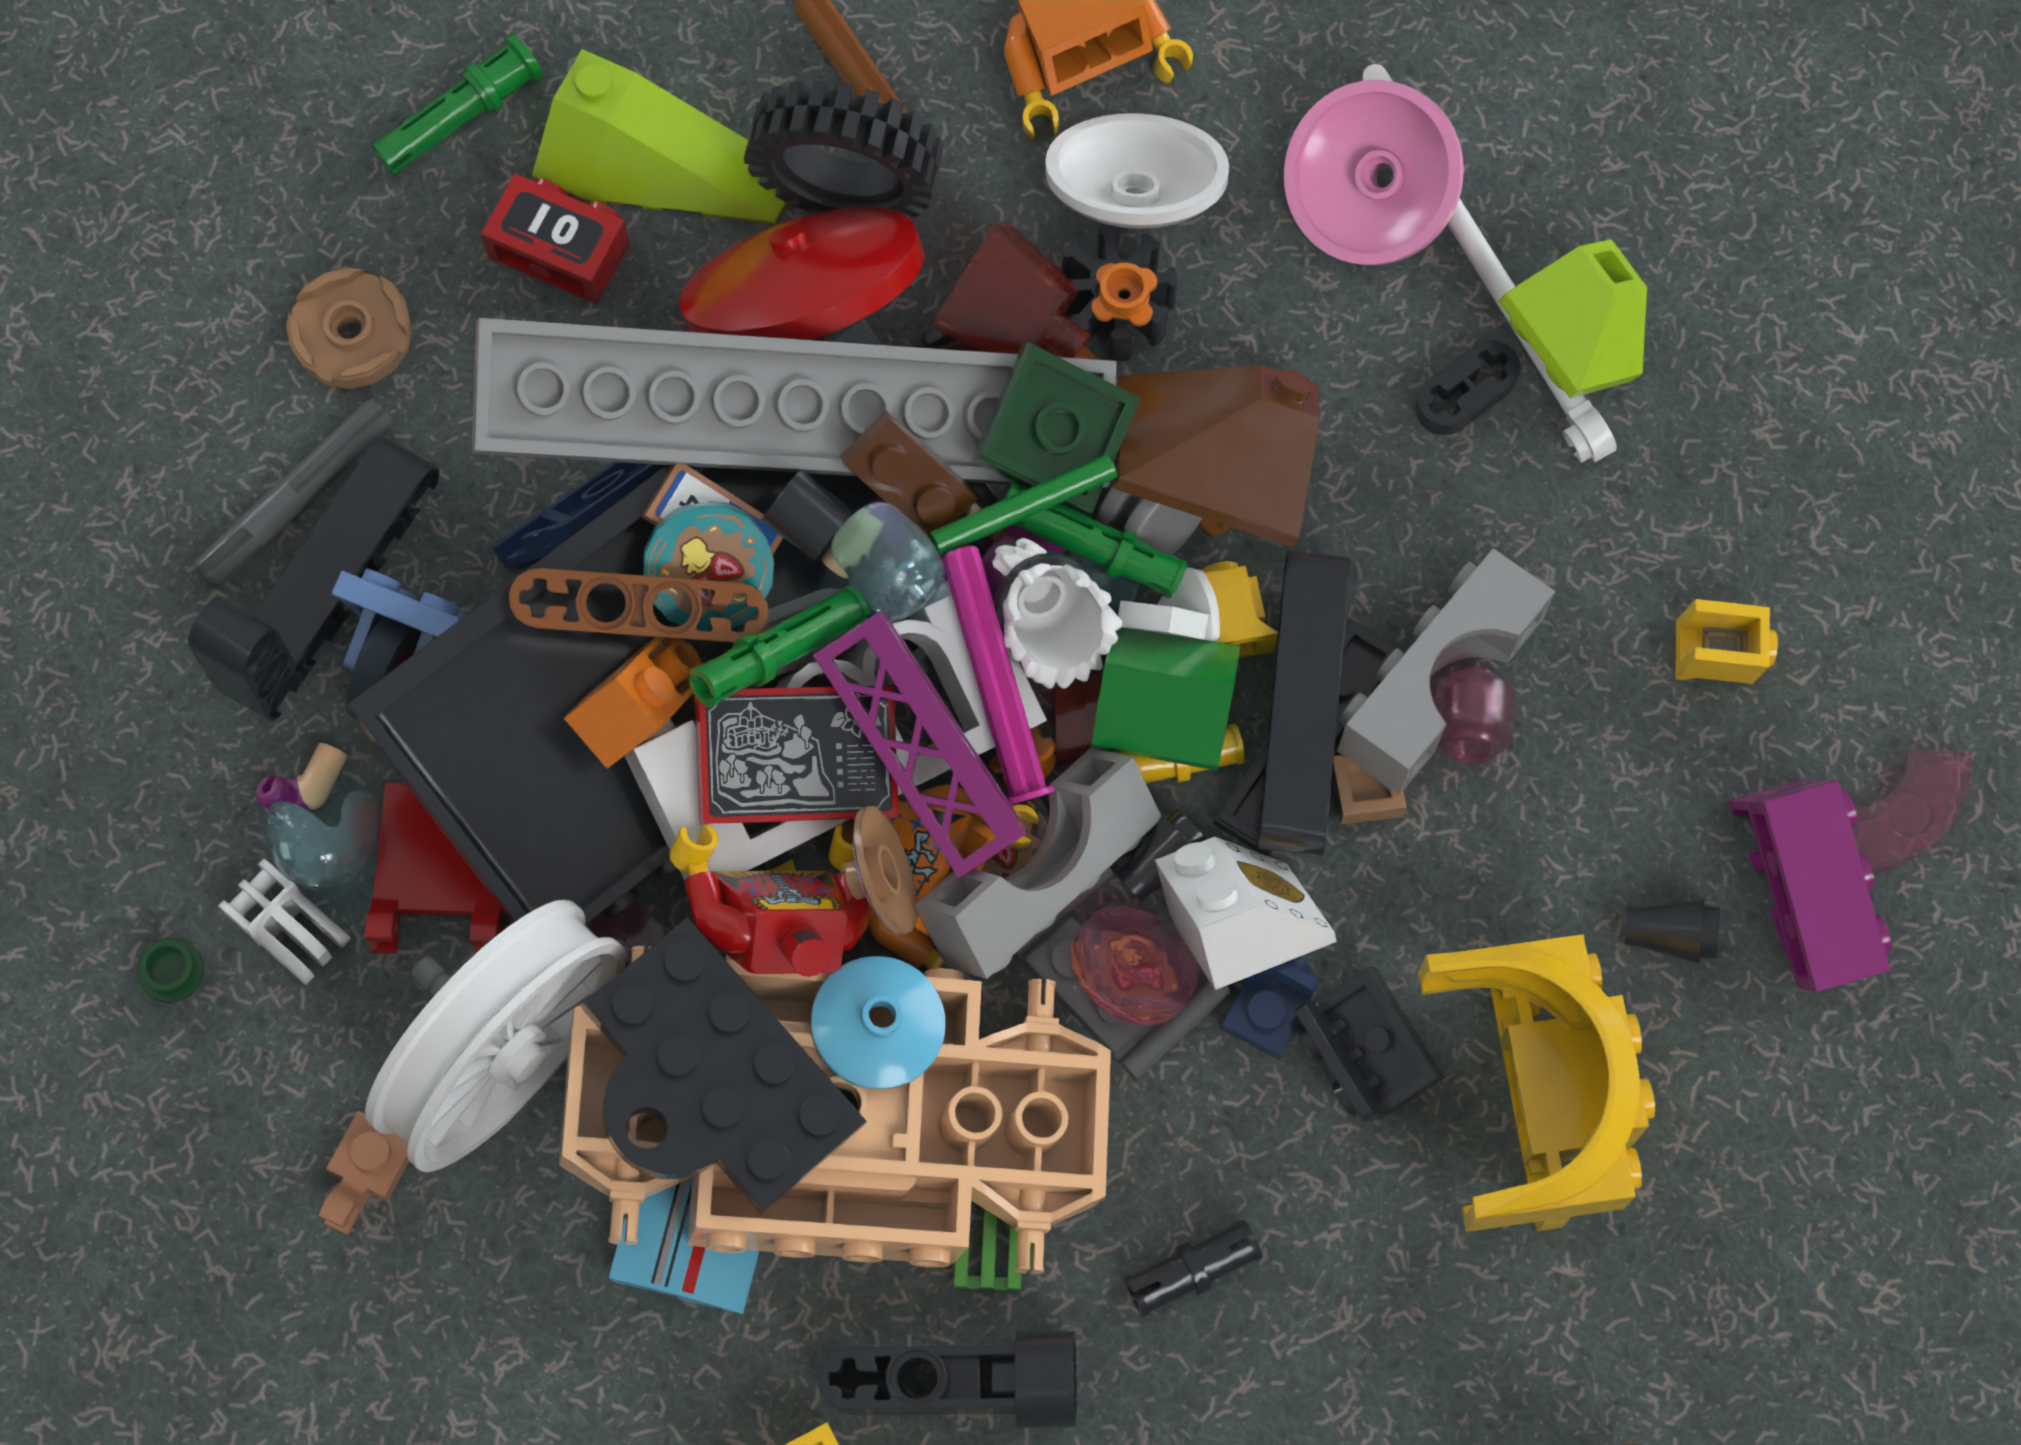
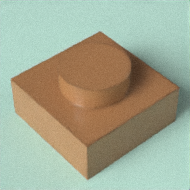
M1345 755L1334 756L1332 783L1340 825L1404 817L1407 807L1403 791L1398 794L1391 788H1386L1357 767L1358 765Z

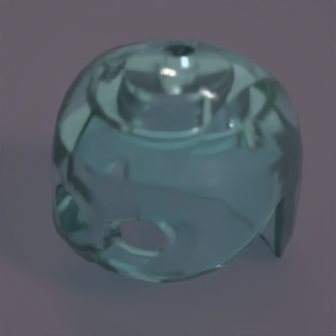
M875 502L861 508L841 525L831 542V551L835 560L849 577L850 584L847 586L855 588L863 596L871 616L884 611L892 623L903 620L926 606L935 597L945 581L944 564L940 553L931 539L917 524L891 504Z
M353 791L347 794L343 800L340 821L337 827L327 826L313 813L293 803L279 801L274 802L269 807L268 825L266 828L268 848L276 867L290 881L307 887L332 888L351 881L367 866L374 851L378 833V807L371 793Z

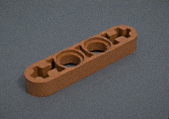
M538 568L530 569L519 575L512 584L509 593L510 608L515 617L525 625L543 629L734 642L748 633L760 634L765 628L769 616L768 605L762 593L751 585L738 582ZM541 578L547 580L548 591L568 594L567 580H581L582 584L576 598L579 621H566L564 619L569 606L552 605L546 608L544 617L533 616L532 605L521 603L522 590L533 589L535 579ZM599 584H613L621 589L625 596V610L620 618L613 622L598 621L591 616L587 608L588 595ZM665 589H680L689 596L692 602V613L686 623L677 627H669L660 623L655 617L653 611L654 600ZM699 590H714L715 594L711 604L718 605L731 604L733 594L735 593L746 594L747 605L758 607L757 620L746 621L744 631L736 632L731 630L729 619L710 617L712 630H697L696 627L702 613Z

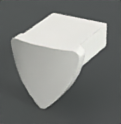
M1186 568L1182 580L1171 599L1163 595L1157 605L1120 601L1118 617L1122 620V627L1213 642L1219 639L1220 621L1218 604L1213 588L1202 570Z

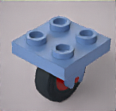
M370 569L365 570L362 578L341 571L331 594L360 616L343 666L350 668V671H352L346 694V705L463 618L465 614L458 612L460 607L427 592L423 593L419 602L415 600V595L400 588L402 585L400 582ZM347 710L349 716L354 719V717H353V716L350 714V712Z

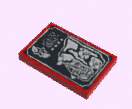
M894 685L884 686L883 690L894 692ZM834 687L741 689L712 708L704 706L695 697L699 825L855 819L860 808L866 806H876L888 818L899 817L898 785ZM855 692L869 713L873 696ZM881 697L876 725L884 738L896 740L894 700Z

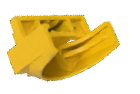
M1584 935L1426 955L1418 971L1422 995L1470 988H1490L1527 1184L1472 1197V1205L1462 1207L1466 1232L1535 1222L1536 1231L1562 1228L1573 1216L1625 1209L1636 1197L1634 1189L1641 1188L1642 1186L1639 1157L1636 1149L1631 1147L1649 1127L1648 1119L1655 1117V1101L1650 1081L1647 1078H1639L1636 1054L1641 1053L1642 1038L1638 1019L1634 1013L1626 1014L1623 995L1607 997L1602 991V972L1596 953L1587 954ZM1541 1006L1556 1019L1534 1022L1533 1016L1540 1015ZM1573 1160L1562 1168L1561 1161Z

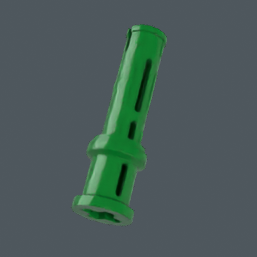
M514 33L509 34L504 38L505 45L480 64L469 63L460 74L461 80L403 121L401 125L390 133L370 144L376 152V156L394 177L409 166L411 162L431 150L484 110L487 113L499 111L503 108L502 100L529 80L537 83L544 78L543 71L538 62L518 36Z

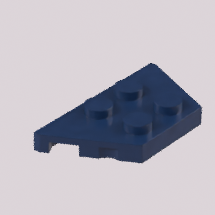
M613 462L491 546V549L505 568L542 558L665 465Z

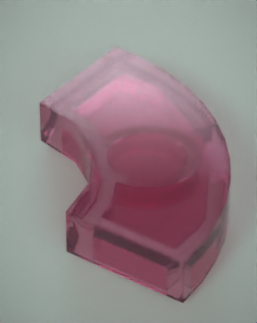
M1909 750L1904 756L1901 780L1893 792L1873 806L1855 808L1857 825L1852 828L1858 853L1862 852L1867 857L1873 874L1895 869L1917 858L1937 842L1951 826L1959 814L1968 793L1973 769V752Z

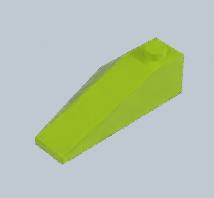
M582 49L553 98L532 178H544L552 181L567 194L585 202L621 203L663 211V209L702 213V215L768 224H776L787 202L775 196L777 188L765 190L758 184L760 177H752L748 172L749 164L744 162L747 139L636 72Z

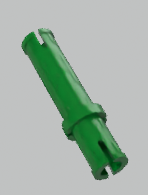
M1012 481L1002 500L1029 488L1020 485L1016 481ZM1061 503L1012 524L1104 567V574L1114 579L1121 575L1143 584L1169 599L1177 590L1187 567L1186 560L1162 552L1136 539L1137 532L1126 527L1121 532Z
M846 586L829 596V598L808 607L758 635L748 633L734 641L732 649L690 670L689 674L692 677L689 678V684L695 697L704 706L712 708L743 688L745 689L750 685L763 686L773 680L776 671L785 665L806 656L866 621V616L869 615L867 604L863 596L855 588Z

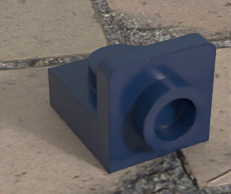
M1298 957L1249 976L1224 1020L1221 1030L1279 1060L1300 1021L1295 1009L1305 1002H1310L1319 980L1309 974L1310 966Z

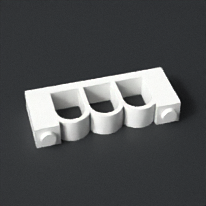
M947 580L921 593L926 605L909 612L911 620L893 623L902 639H908L922 647L930 658L959 718L964 734L979 755L995 747ZM865 638L858 642L849 661L833 659L848 683L875 686L876 678L874 671L877 656ZM1009 647L1007 651L1031 729L1047 721L1019 661L1013 659L1012 651ZM813 662L789 672L779 680L775 688H801L813 676H827L819 664ZM670 718L658 731L627 753L625 758L671 850L682 826H685L688 838L697 844V838L703 825H699L696 726L693 720L674 726ZM895 725L896 740L904 742ZM934 743L931 744V745H929V746H927V747H930V748H935V749H937V747L935 746ZM896 749V755L906 770L909 752ZM917 753L912 780L918 786L951 768L943 758ZM898 786V795H900L903 792ZM848 820L775 822L749 836L743 823L709 824L717 832L719 841L707 864L709 871H748ZM680 871L684 880L689 877V873Z

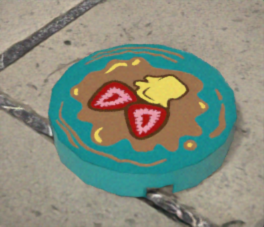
M708 501V503L688 504L676 508L655 526L644 548L643 576L744 583L753 586L766 599L773 583L774 558L765 532L748 513L726 502ZM665 589L654 600V605L673 623L682 625L691 616L692 602L689 596L680 589ZM700 589L702 613L696 628L697 630L711 631L710 617L729 619L731 628L741 625L758 611V607L747 605L746 594L743 593L733 594V601L729 605L711 604L715 591Z

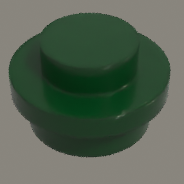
M163 938L153 942L143 951L137 964V979L141 988L148 996L163 1003H175L191 996L200 986L204 974V964L199 952L189 942L180 938Z

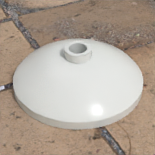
M1126 113L1092 118L1062 132L1052 142L1047 151L1045 174L1047 183L1054 194L1068 207L1082 216L1111 226L1144 229L1165 227L1187 221L1216 203L1223 195L1228 184L1229 162L1221 145L1209 134L1193 125L1164 116Z

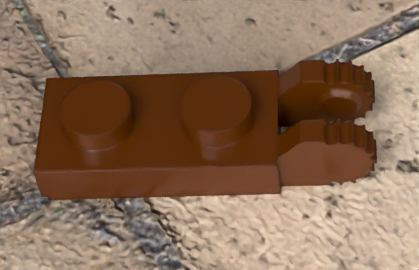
M886 410L840 455L843 464L930 542H932L930 532L956 521L964 512L970 515L986 508L978 500L971 486ZM1003 528L986 537L992 538L993 541L999 543L1009 532L1006 528Z

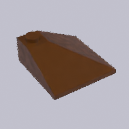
M1262 365L1124 375L1120 377L1116 386L1141 399L1115 458L1117 478L1114 479V489L1293 548L1295 547L1300 535L1320 421L1318 384L1310 382L1298 372L1292 370L1277 371Z

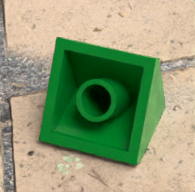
M1121 627L1116 631L1118 640L1111 646L1105 660L1091 748L1218 771L1233 695L1240 646Z

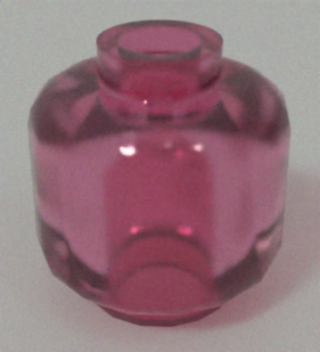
M1475 666L1464 668L1440 680L1433 693V702L1445 721L1446 726L1438 747L1450 759L1466 765L1487 763L1495 756L1507 750L1513 740L1516 708L1515 692L1509 683L1490 670Z

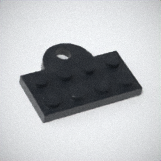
M688 917L583 1003V1011L624 1057L613 1071L603 1099L602 1116L606 1135L613 1149L628 1165L648 1176L661 1179H682L697 1175L716 1163L762 1215L864 1127L867 1122ZM649 1113L658 1117L664 1124L666 1131L663 1142L656 1147L648 1149L640 1148L633 1144L626 1132V1124L633 1116Z

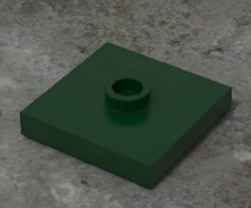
M1027 342L1019 350L972 461L1027 488L1036 486L1106 454L1114 462L1141 398ZM1104 484L1068 499L1061 504L1085 515L1092 514Z

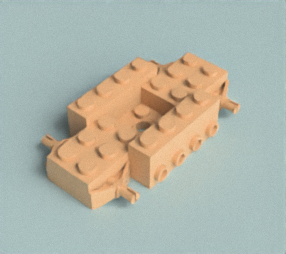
M644 946L631 948V963L644 953ZM726 955L727 963L835 1086L853 1094L857 1101L858 1112L867 1121L864 1127L762 1215L716 1163L709 1169L691 1177L661 1179L637 1171L616 1153L605 1132L602 1106L608 1081L624 1057L583 1011V1004L574 1007L569 1037L559 1164L560 1167L609 1197V1201L612 1202L609 1243L620 1245L623 1218H626L624 1245L638 1244L640 1204L644 1203L645 1198L692 1178L687 1246L706 1247L707 1250L722 1253H742L747 1250L774 1252L775 1255L791 1258H808L815 1255L842 1257L846 1261L862 1263L893 1260L907 1261L911 1265L920 1267H947L953 1265L969 1248L971 1201H973L1009 1225L1015 1226V1232H1018L1015 1272L1025 1274L1030 1269L1029 1274L1044 1273V1234L1051 1230L1052 1225L1096 1206L1106 1196L1111 1050L1094 1040L1059 1025V1018H1053L1054 991L1056 987V982L1046 979L1043 984L1042 979H1031L1028 981V1011L1024 1023L979 1040L982 981L964 980V973L954 969L937 968L926 970L924 975L936 989L945 1013V1034L940 1051L929 1068L915 1080L897 1088L872 1090L852 1085L838 1077L826 1066L815 1048L810 1025L812 1006L820 987L832 973H820L811 977L800 974H754L744 970L732 958ZM877 1006L869 1011L870 1020L875 1026L885 1028L893 1024V1016L887 1008ZM637 1114L626 1124L628 1138L640 1148L656 1147L665 1139L666 1131L664 1124L653 1114Z

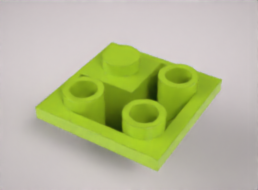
M1612 239L1578 246L1506 292L1498 300L1510 316V322L1514 331L1522 339L1529 342L1546 365V373L1549 379L1559 389L1565 391L1569 398L1631 382L1643 373L1647 286Z

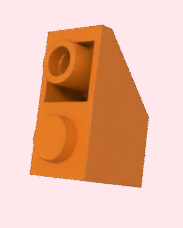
M654 637L595 687L564 719L608 769L658 731L692 696L693 691L689 684V678L692 676L689 672L703 663L694 647L681 638Z

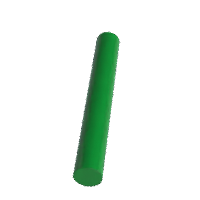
M1108 454L1103 455L930 532L932 542L938 554L942 556L948 551L958 549L1116 479L1117 472Z

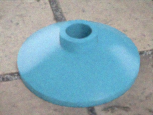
M863 957L842 965L840 969L832 973L824 981L812 1006L811 1034L819 1056L826 1066L838 1077L861 1088L872 1090L892 1089L915 1080L933 1063L944 1039L945 1013L936 989L919 970L910 964L890 957ZM877 1006L887 1008L893 1016V1024L885 1028L875 1026L870 1020L869 1011Z

